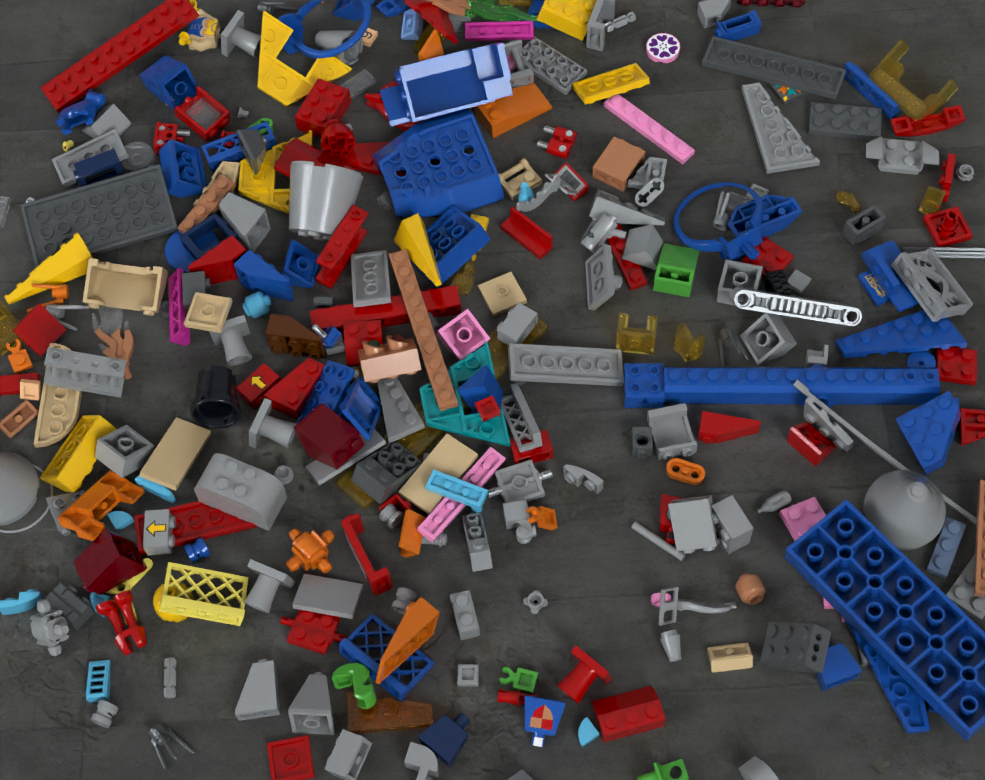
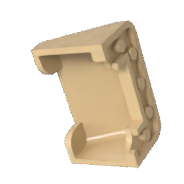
M89 258L83 303L88 304V308L99 309L102 306L142 311L143 315L154 316L155 313L159 312L168 279V271L163 267L153 266L152 269L147 266L145 268L113 264L107 261L99 262V259Z

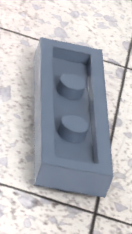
M948 517L946 518L927 566V572L946 579L966 524Z

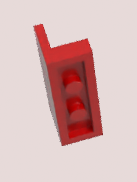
M512 206L510 208V217L500 225V229L541 260L553 249L552 235Z

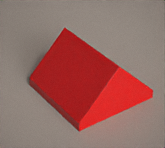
M808 422L792 426L787 438V442L815 467L836 448L832 442Z

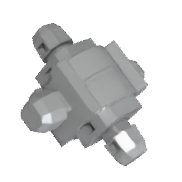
M42 599L37 601V610L40 613L30 617V620H32L30 624L31 631L38 640L37 645L48 646L49 654L57 656L62 653L60 642L69 638V635H67L69 632L65 618L61 615L63 611L51 609L52 607L48 599Z

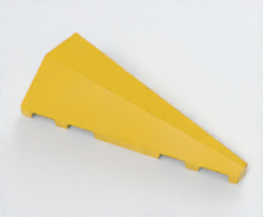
M417 213L402 220L394 238L395 244L401 250H407L409 259L425 273L436 287L442 285L434 251L430 246L422 218Z
M75 233L73 235L74 238L67 244H62L60 246L61 249L53 256L50 255L29 274L30 277L23 283H18L16 285L17 288L12 293L6 294L4 296L6 302L12 304L47 290L46 288L32 287V284L60 285L87 274L88 261L92 256L79 233Z

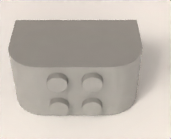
M220 453L213 454L194 488L199 502L229 513L246 522H251L268 531L271 529L287 499L283 483L275 476Z

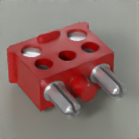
M157 122L153 143L155 155L159 154V150L170 139L184 143V137L180 136H189L190 130L178 129V124Z

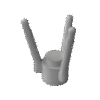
M723 191L719 197L713 226L719 230L726 231L729 227L730 215L725 213L730 193L726 194L723 202Z
M48 304L46 306V310L61 325L77 331L78 328L59 320L64 317L65 310L90 309L88 305Z

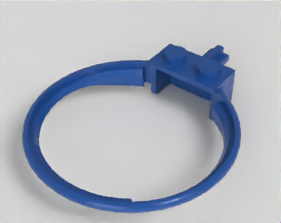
M312 0L306 3L295 15L289 13L280 16L279 21L294 30L283 48L288 55L300 51L303 55L315 59L333 57L348 50L360 40L370 24L371 7L368 0H360L364 7V18L357 32L345 43L329 50H315L305 46L303 24H301L307 13L324 0Z
M734 182L710 184L692 192L680 203L673 218L674 231L679 240L692 249L705 252L723 251L730 260L745 253L750 260H756L759 252L755 246L763 242L759 229L764 216L763 202L753 189L743 184ZM723 186H732L746 190L754 198L756 210L751 220H749L751 229L729 242L722 236L719 237L720 241L718 242L717 239H691L680 228L679 215L681 210L684 209L691 199L702 192Z

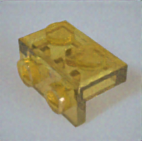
M685 322L677 325L674 343L676 352L681 354L685 362L698 359L702 355L704 335L692 337Z

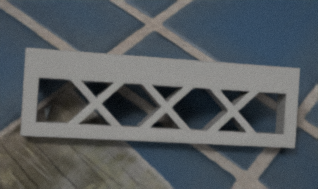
M518 383L511 384L512 395L502 398L501 408H503L505 420L519 452L543 446L541 433ZM514 401V405L512 407L504 405L506 403ZM512 414L520 415L518 419L510 418ZM518 426L525 427L523 432L516 429ZM524 438L532 440L530 443L521 444Z

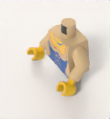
M189 0L198 12L199 17L190 22L188 33L184 31L180 33L179 44L184 46L187 43L190 50H197L199 52L216 48L224 28H220L217 18L209 15L200 7L197 8L195 0Z

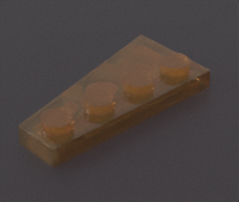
M347 692L348 731L354 734L429 728L433 724L432 704L406 700L400 702L394 701L392 698H377L376 703L371 708L362 709L358 707L357 698H355L354 693Z

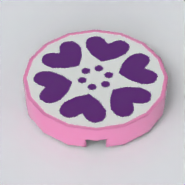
M667 33L653 35L646 44L648 57L657 63L659 61L663 63L672 62L678 57L680 52L678 39Z

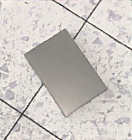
M304 574L293 601V609L353 619L363 590V584Z

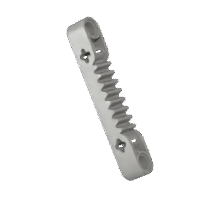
M736 287L730 292V301L741 309L847 326H855L862 319L861 311L849 304L795 297L786 294L782 295L744 287ZM744 294V300L738 302V296ZM852 311V317L847 319V314Z

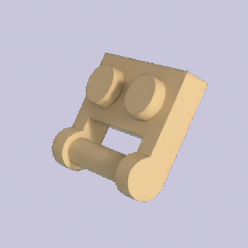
M525 158L502 174L498 173L502 189L512 201L519 198L521 183L526 182L531 189L542 184V179L530 167ZM523 169L525 171L512 180L505 181V179Z

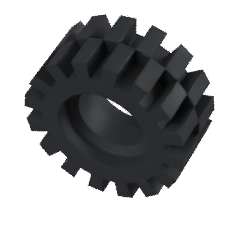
M780 269L766 273L765 287L767 292L791 296L790 283H788V278L783 270Z

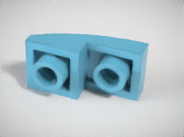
M29 589L27 592H19V600L16 598L0 600V612L3 615L25 612L37 607V601L45 599L40 591Z

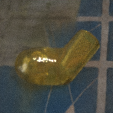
M843 191L837 193L836 198L838 202L849 205L854 213L861 210L860 204L852 193Z

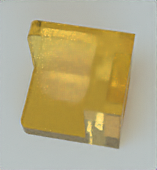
M928 186L918 211L924 214L938 212L946 191Z

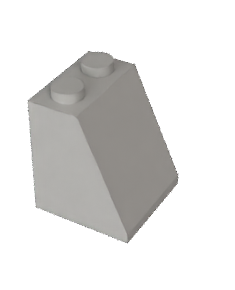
M228 192L219 203L222 217L226 220L228 228L235 230L239 237L237 241L246 249V252L251 250L254 253L271 230L266 209Z

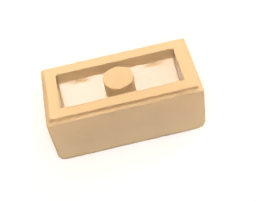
M748 642L707 648L710 667L713 673L753 667V655Z

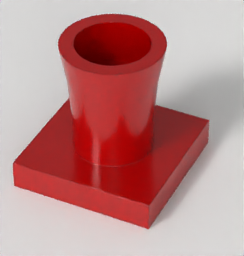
M575 645L571 653L579 663L556 686L579 704L597 677L606 685L612 680V677L605 668Z

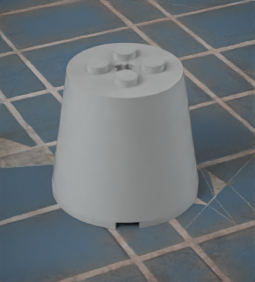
M292 161L290 165L289 230L298 233V236H311L314 240L329 241L352 204L355 205L364 176H361V173L331 164H325V167L314 166L315 162Z

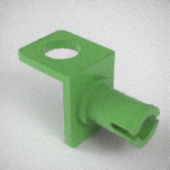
M682 759L665 765L655 762L653 763L654 771L637 776L638 780H689ZM675 766L680 767L682 770L681 776L677 779L672 778L670 775V770Z

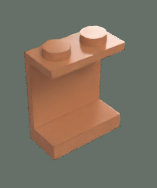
M613 137L594 164L592 177L624 192L627 188V180L638 163H644L645 151L638 146L627 143L623 139Z

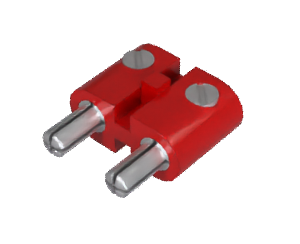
M545 126L544 132L553 134V137L549 143L539 140L537 146L547 149L546 152L548 154L567 160L571 153V148L577 139L578 132L561 126H556V128Z

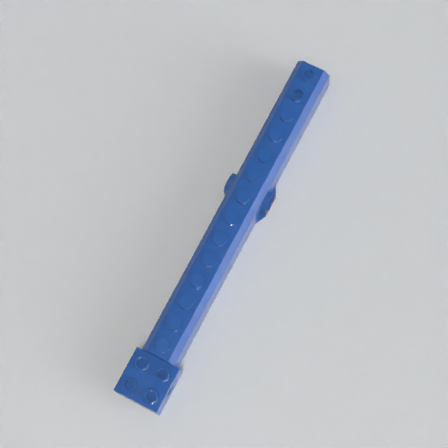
M625 363L624 408H663V404L683 403L799 404L804 406L807 398L793 386L796 380L805 385L809 392L828 408L834 405H923L939 395L940 381L936 367H825L821 364H815L810 367H663V363Z

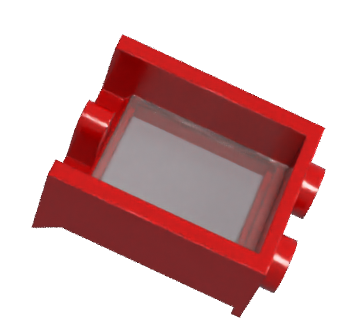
M198 86L196 88L197 95L193 99L187 97L184 101L185 106L182 109L178 106L174 108L175 117L183 121L207 142L210 138L213 139L222 127L225 128L229 124L230 111Z

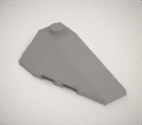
M597 189L589 212V217H592V220H599L603 214L607 216L609 213L617 219L615 223L664 226V217L646 209H641L640 211L635 204L631 202L622 203L619 200L620 197Z

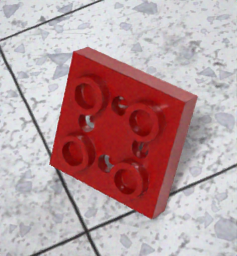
M958 206L923 216L922 220L936 247L953 245L971 240L973 237Z

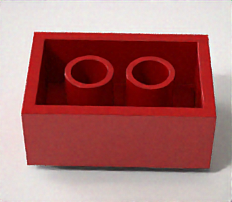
M318 78L294 117L297 130L309 133V130H312L313 136L321 138V134L328 121L331 119L341 120L351 104L349 89Z

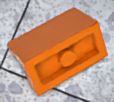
M410 509L405 511L399 541L400 555L405 558L419 555L423 535L417 529L426 519V517Z

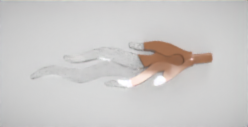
M100 306L98 311L101 316V327L94 313H92V325L98 338L109 347L104 346L102 343L99 344V347L106 357L127 360L124 378L130 379L132 375L129 365L134 349V338L130 331L128 320L124 322L125 337L122 339V309Z

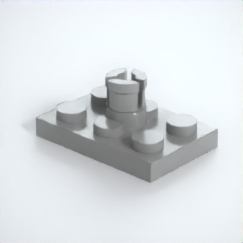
M604 244L585 261L588 309L595 311L613 296L615 290H618L622 285V277L614 275L611 246Z

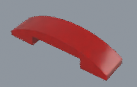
M961 105L943 108L942 113L913 119L903 116L891 119L890 122L896 136L912 137L933 134L952 128L964 122L966 118Z

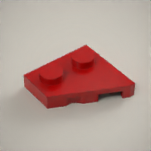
M961 408L959 420L960 445L963 446L985 438V410Z

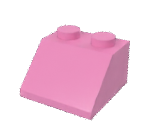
M469 309L462 312L436 333V336L445 348L458 360H463L469 353L474 352L491 339Z

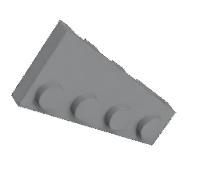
M398 378L380 379L377 384L389 444L425 428L422 419Z

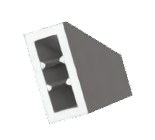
M261 659L258 663H252L235 709V716L239 721L280 715L277 667L274 660Z

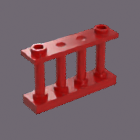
M352 204L316 260V263L323 267L316 276L315 282L332 290L351 260V255L355 254L367 235V230L361 228L369 215L368 212Z

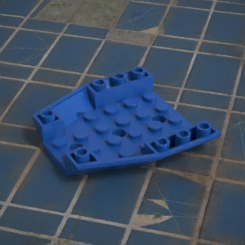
M469 109L443 114L416 123L372 155L391 196V204L397 218L411 217L417 213L420 217H439L452 206L465 213L504 199L499 174L475 117ZM472 148L474 152L466 154L464 149ZM432 159H438L440 161V164L432 165L430 161ZM399 170H404L406 175L399 177L396 173Z

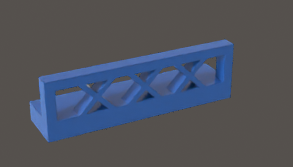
M850 61L845 64L844 69L847 70L844 79L876 108H882V113L890 120L894 119L904 112L905 107L857 64L853 65Z
M267 121L247 128V130L258 131L266 128L268 132L265 135L268 143L265 145L266 150L272 149L276 145L275 137ZM237 133L201 146L211 171L217 170L222 161L238 162L246 158L240 145H238ZM231 141L235 145L233 148L228 149L224 147L225 143ZM211 148L219 149L217 154L209 156L207 150Z

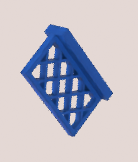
M372 613L347 639L344 638L339 643V653L351 663L366 665L372 680L376 681L383 649H387L389 645L383 644L382 636L391 635L393 637L396 631ZM373 621L379 626V631L367 632V626ZM380 636V645H368V637ZM356 637H365L366 645L357 646L352 641ZM381 649V658L370 657L368 650ZM418 649L405 660L411 661V670H399V667H397L396 671H393L379 684L401 703L406 699L409 691L434 666V662ZM422 660L427 665L423 669H414L413 661ZM412 674V681L407 686L400 681V675Z

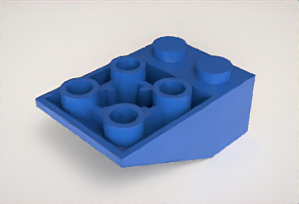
M248 250L234 263L240 284L251 293L260 291L269 297L288 301L294 300L293 289L291 288L288 276L284 273L280 274L271 263L267 264L260 254H254L251 250Z

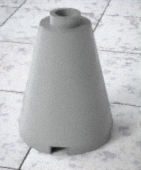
M321 30L315 36V44L322 50L333 49L345 43L357 31ZM362 37L351 48L334 57L347 65L357 62L359 59L357 55L362 53L363 50Z

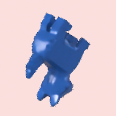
M89 89L84 101L63 109L56 120L58 127L62 126V133L67 135L72 132L74 126L83 123L87 126L93 124L96 111H99L106 102V95Z

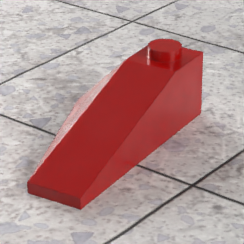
M404 0L412 10L420 14L424 20L429 22L443 36L457 45L458 39L447 11L433 5L432 2Z

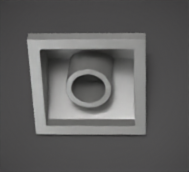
M115 104L105 106L95 116L94 123L86 125L82 131L95 139L116 129L120 136L131 125V122Z
M653 224L628 231L622 259L657 270L664 241Z

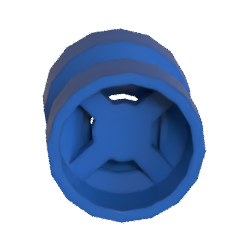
M202 537L197 539L194 544L184 546L192 564L198 562L200 557L211 555Z

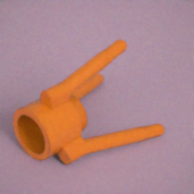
M67 284L31 285L37 288L52 289V297L57 300L41 304L44 308L48 304L64 303V299H69Z

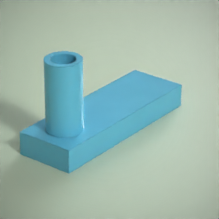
M434 469L425 485L428 491L470 506L473 513L482 511V506L488 495L487 489Z

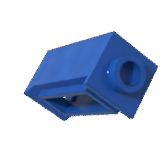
M752 10L747 14L722 22L717 21L714 34L715 37L737 41L760 33L761 20L755 10Z

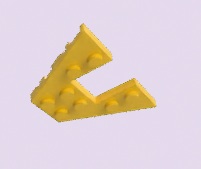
M264 11L262 15L258 89L288 107L306 97L318 78L333 82L352 70L351 67L333 56L317 59L306 77L278 60L276 57L294 30Z
M309 130L308 134L298 139L313 146L312 130ZM291 138L288 142L275 145L271 150L267 151L260 170L256 175H254L247 159L240 161L238 187L240 195L289 214L290 189H275L276 170H274V166L286 145L294 138Z

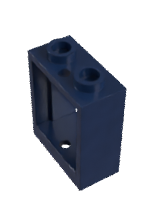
M115 149L74 163L76 171L73 173L79 187L125 174ZM112 167L115 168V170L112 172L106 173L104 175H101L88 181L85 180L86 177L110 169Z
M216 213L179 236L182 246L194 260H198L206 254V252L202 253L194 242L217 226L227 236L226 239L232 235L236 239L239 238L234 229L230 230L228 228L226 220L223 217L219 218Z

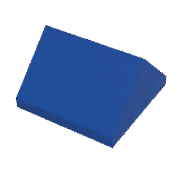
M295 240L290 242L282 273L288 276L291 286L311 289L314 286L319 264L316 263L319 255Z
M487 365L483 366L457 389L472 414L478 413L475 402L492 395L499 409L501 408L503 390Z

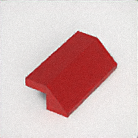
M294 138L286 145L274 166V170L289 178L292 161L315 162L314 166L325 167V164H331L356 171V169L331 156H325L322 151L298 138Z

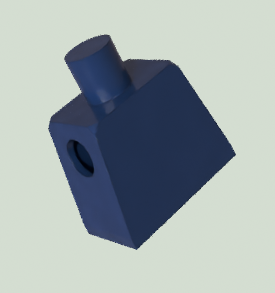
M462 713L453 721L444 715L418 736L419 741L423 746L432 750L436 757L451 768L468 740V734L463 728L470 720Z

